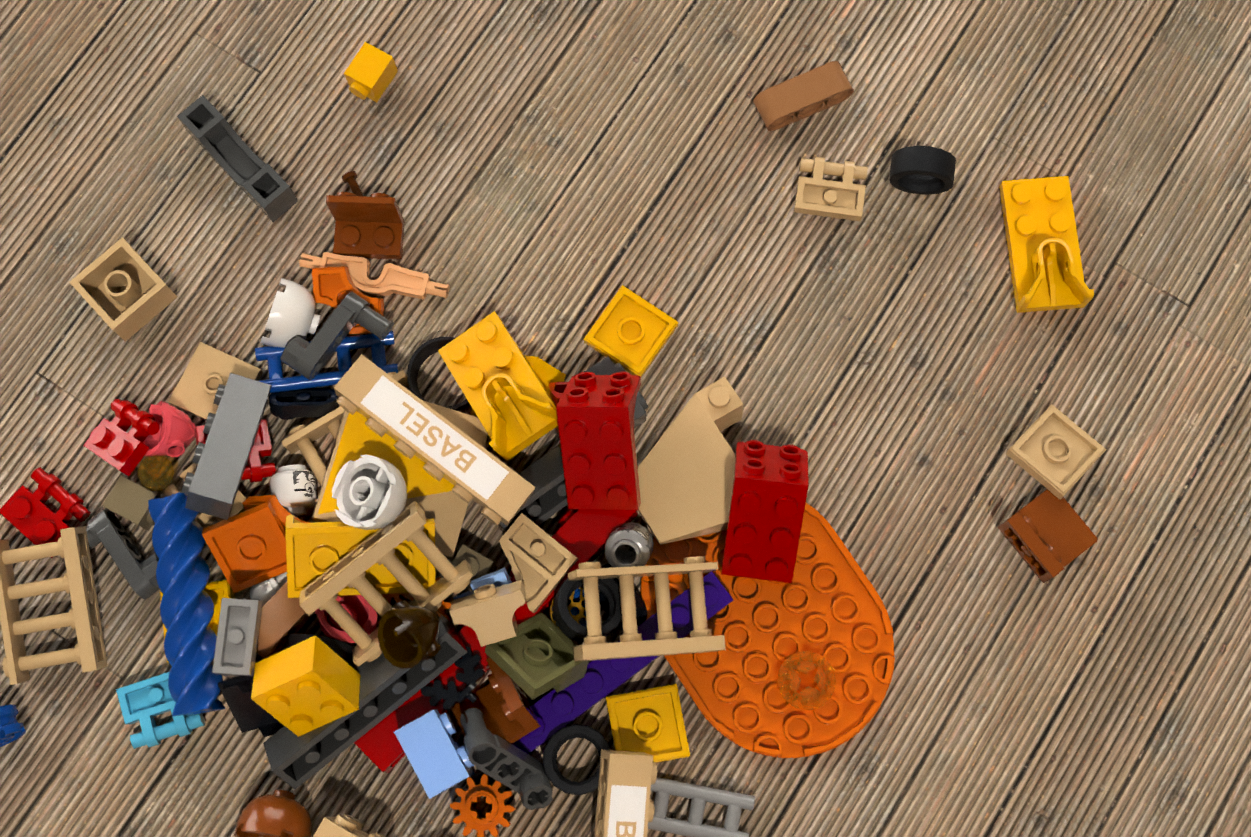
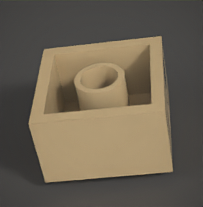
M123 237L69 282L105 323L125 342L177 298L175 293Z

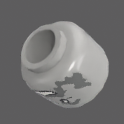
M627 522L614 530L605 544V555L608 563L613 568L645 566L653 552V539L650 532L644 526L633 522Z

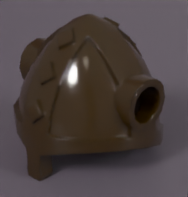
M406 600L396 604L383 615L379 623L378 640L384 657L393 666L402 669L413 668L422 661L434 657L442 649L437 641L440 628L437 614L426 608L410 606Z

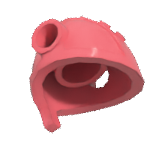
M161 401L156 405L151 404L149 413L153 415L160 429L157 434H149L143 443L150 448L144 456H181L185 452V448L195 439V423L191 421L188 414L186 415L183 411L169 405L167 402Z

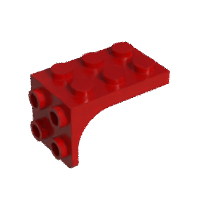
M581 372L570 378L556 406L568 509L639 510L641 498L634 436V413L637 393L641 386L640 376L631 375L628 372H616L611 375Z
M756 440L737 443L721 575L785 583L793 582L809 486L808 452L806 450L800 449L795 445H765Z

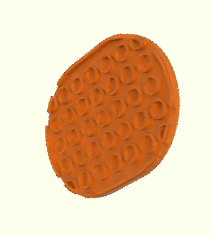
M808 503L805 504L792 583L721 575L727 530L662 545L654 538L653 552L645 566L684 564V558L705 556L706 562H718V569L712 572L734 600L707 621L708 629H712V636L724 635L726 650L664 655V658L698 710L715 730L736 745L754 753L777 758H801L824 753L840 746L859 733L871 721L879 710L891 684L895 662L893 628L884 603L836 531L816 509ZM689 574L668 575L670 600L672 601L690 588ZM643 576L641 578V599L647 609L646 620L657 612L654 576Z

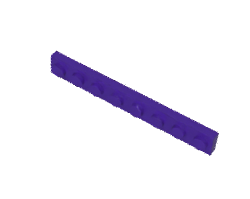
M712 571L703 577L707 621L734 601ZM690 588L671 601L673 631H677V638H685L693 630ZM657 612L637 627L638 634H642V641L655 640V633H658ZM660 656L593 660L589 662L585 677L559 693L553 689L531 706L540 727L512 744L530 754L549 740L553 734L569 725Z

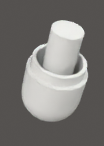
M287 572L253 585L250 589V599L263 602V607L287 582Z

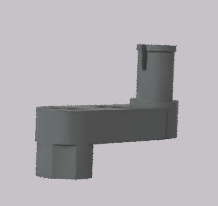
M350 292L337 306L310 343L297 335L285 347L280 361L307 379L312 380L321 371L353 326L359 324L376 335L380 340H384L390 333L394 323L370 308L369 302L354 292Z
M106 508L87 522L86 531L89 550L102 542L137 595L147 599L160 590L156 580L158 556L155 553L146 560L113 512Z
M471 708L465 711L468 722L466 716L461 714L460 722L466 735L464 745L469 761L478 770L519 793L522 804L526 809L534 810L548 806L553 800V789L550 780L546 776L544 765L497 734L493 735L486 728L484 716L480 709Z

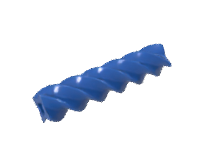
M181 492L168 497L148 500V508L151 518L155 523L152 533V544L159 558L156 568V580L163 593L160 604V616L167 629L164 640V652L172 666L168 677V688L176 702L172 716H194L223 710L225 707L217 698L220 693L218 682L223 681L222 675L212 673L217 636L208 625L214 614V604L211 597L204 590L210 577V569L207 562L199 555L205 544L202 536L203 528L195 520L199 512L185 508L187 495Z

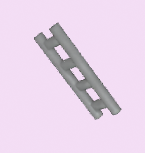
M658 777L655 784H651V791L656 793L654 817L652 822H648V829L688 837H749V833L738 831L742 809L753 811L755 796ZM670 795L691 799L688 821L666 817ZM706 802L727 806L724 828L702 824Z

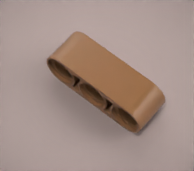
M832 61L762 91L754 98L753 102L767 130L775 131L845 101L853 94L854 89L840 63Z
M287 582L262 607L256 653L264 659L280 652L285 647L287 636L298 633L316 613L314 611L311 615H308L299 605L300 598H288Z

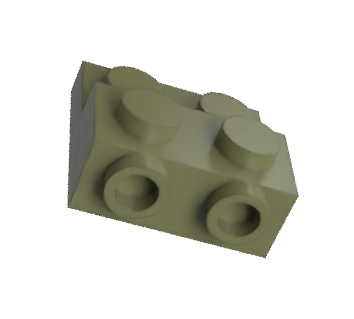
M542 612L519 624L516 637L486 645L485 653L532 699L537 698L552 688L559 693L585 677L589 662H574L573 647L578 645L564 635L558 626L553 624Z

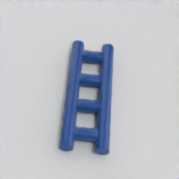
M390 331L384 340H380L373 333L345 337L335 351L337 352L339 371L318 373L312 380L307 379L303 375L283 378L282 361H280V358L285 348L272 346L255 348L256 360H267L269 379L260 380V382L272 385L270 393L336 385L352 366L350 350L371 347L372 362L387 374L390 372L398 373L397 363L387 365L385 345L395 344L393 331Z

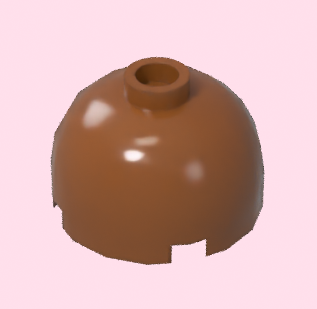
M274 790L273 795H261L253 799L243 809L238 819L234 836L311 837L312 823L309 812L304 805L295 801V794L285 790Z

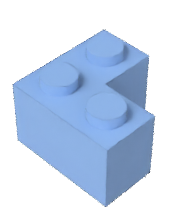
M434 709L394 731L429 799L475 774L472 769L474 765L469 761L465 746H460L458 742H454L451 736L456 733V729L446 712L440 715L439 711Z

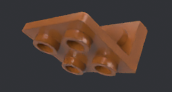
M338 192L336 195L326 196V204L336 221L334 254L370 259L402 260L405 221L395 198L384 193H373L368 197L357 196L350 192Z
M1048 489L998 526L999 530L1042 583L1058 575L1064 570L1066 565L1098 540L1066 499L1063 497L1059 500Z
M489 657L486 660L492 671L488 675L490 684L474 693L478 698L475 703L472 704L467 698L462 703L455 704L452 710L464 738L466 735L460 722V716L464 714L468 722L465 711L477 708L483 713L486 728L493 735L497 734L512 744L539 728L540 724L525 692Z

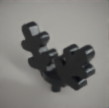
M465 646L467 653L462 656V659L459 658L455 662L457 667L464 669V673H457L456 679L459 682L466 683V687L461 692H458L457 684L450 681L447 684V690L444 689L443 683L440 680H435L433 683L434 687L424 686L421 689L422 695L431 698L429 700L430 705L436 707L442 700H446L443 703V708L451 710L456 702L462 703L467 698L472 704L477 701L478 698L473 692L478 687L476 682L485 676V671L483 669L475 671V667L481 663L482 659L479 655L473 656L472 650L468 646Z

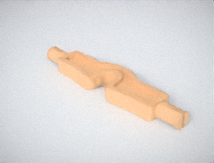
M324 252L322 257L302 253L300 256L302 259L299 260L300 267L309 269L346 266L354 285L362 293L375 297L388 296L395 293L422 300L426 299L427 294L447 299L450 290L449 284L433 282L427 273L409 270L392 263H387L383 266L378 279L370 280L371 263L364 257L345 256Z

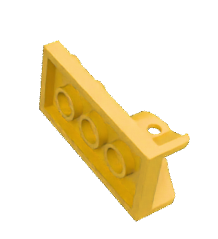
M1069 176L1002 181L999 189L1017 313L1084 308L1094 297V289H1089L1084 282Z
M495 311L438 350L491 438V441L488 443L506 461L558 426L555 403Z
M294 514L288 515L285 525L288 598H300L301 590L378 529L364 530L346 525L343 522L302 523L294 519ZM426 518L423 532L435 544L434 518ZM404 540L394 548L395 556L426 590L436 582L435 567L412 541L407 542ZM375 563L365 571V577L380 594L408 593L383 564L378 565ZM346 586L337 593V596L361 594L354 586L351 588Z

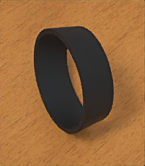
M454 337L431 339L422 344L412 355L408 364L407 380L412 393L421 400L426 401L422 397L417 384L421 365L429 356L454 340ZM466 399L457 405L446 408L458 411L467 407L469 402Z

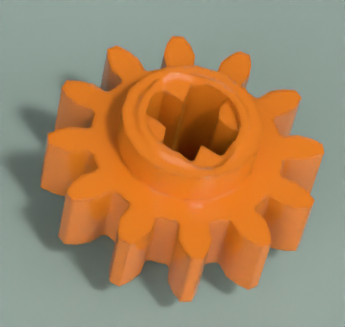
M487 774L482 775L480 779L481 784L477 785L472 777H468L467 785L469 789L466 791L462 788H456L455 792L461 797V801L450 804V808L460 810V815L453 819V824L466 823V827L463 830L464 836L470 835L473 829L477 830V837H485L486 830H489L493 837H499L497 825L501 824L502 826L510 827L511 822L504 817L505 813L516 811V807L506 805V799L513 795V791L501 793L500 788L503 784L496 780L493 785H489L490 780ZM482 796L486 797V803L492 804V811L486 812V818H481L480 811L474 810L475 802H480V797Z

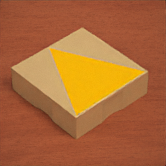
M424 401L478 444L485 447L488 433L478 417ZM344 410L337 433L338 437L328 469L324 475L311 521L342 522L334 510H339L337 499L332 498L335 478L343 465L348 461H356L359 458H363L361 455L365 454L389 461L401 472L407 485V500L404 509L416 501L424 510L425 518H434L435 545L447 559L453 558L468 503L452 492L454 485L444 477L438 481L423 469L425 463L414 455L409 459L394 447L397 441L385 433L380 437L365 425L368 419L358 411L352 415Z

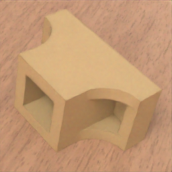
M522 580L495 587L494 584H488L475 589L472 595L452 600L450 614L454 625L463 624L471 627L477 634L480 646L483 647L517 636L518 625L514 612L521 605L526 604V590Z

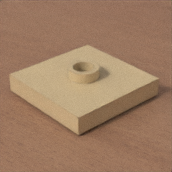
M200 342L168 402L179 409L207 420L209 412L213 414L217 412L219 405L213 404L219 384H227L230 373L259 381L263 371L256 366Z
M1051 404L1008 449L1006 455L1061 500L1107 449Z

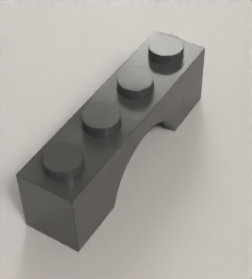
M203 95L177 116L187 132L272 222H275L298 202L291 187L268 163L263 162L247 146L222 114Z

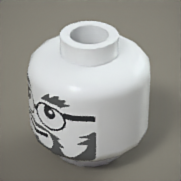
M305 465L281 466L278 468V473L274 474L270 479L271 495H275L279 503L289 513L294 514L295 517L306 516V510L316 505L315 500L318 498L316 477L311 471L306 470Z

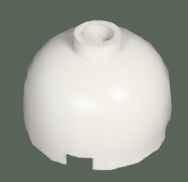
M281 278L279 285L285 287L284 292L277 290L264 329L271 331L269 338L262 336L260 343L272 347L285 348L297 335L303 339L306 338L308 333L315 335L321 315L314 314L315 300L304 286Z
M367 454L361 455L363 458H359L356 461L350 460L345 463L335 478L332 498L337 499L339 510H334L337 517L346 525L364 530L384 528L393 522L404 510L407 500V485L401 472L389 461Z

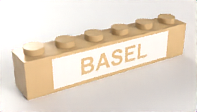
M361 354L335 385L334 390L339 397L336 402L344 410L352 415L358 411L368 419L365 422L368 428L380 437L385 433L397 441L394 447L409 459L414 455L425 463L423 469L436 480L440 481L443 477L454 485L452 492L463 501L469 503L471 500H474L483 507L480 513L493 524L498 526L502 522L508 526L533 494L535 486Z
M601 750L594 837H647L648 822H652L654 817V802L650 799L651 784H655L657 779L656 762H653V755L645 752Z

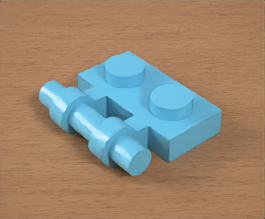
M169 672L116 689L124 723L130 725L140 722L142 731L130 735L131 745L134 749L145 745L149 748L159 745L161 740L177 734L180 737L192 733V729L205 725L203 714L172 716L173 721L159 726L156 725L154 716L169 711L173 715L176 704L168 688Z

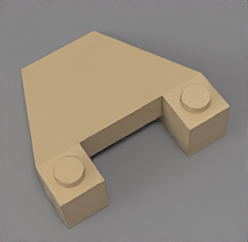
M726 377L719 379L693 395L638 466L641 505L638 511L660 545L727 530L736 454L721 431L742 420L744 404Z

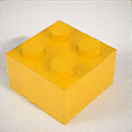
M315 635L255 663L251 699L299 737L359 710L361 674Z

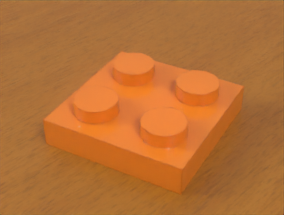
M270 501L232 516L228 520L225 519L203 528L202 536L234 593L287 572L285 530Z

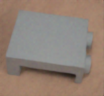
M222 598L212 673L230 678L238 676L253 677L255 663L264 659L256 653L263 602L259 600Z

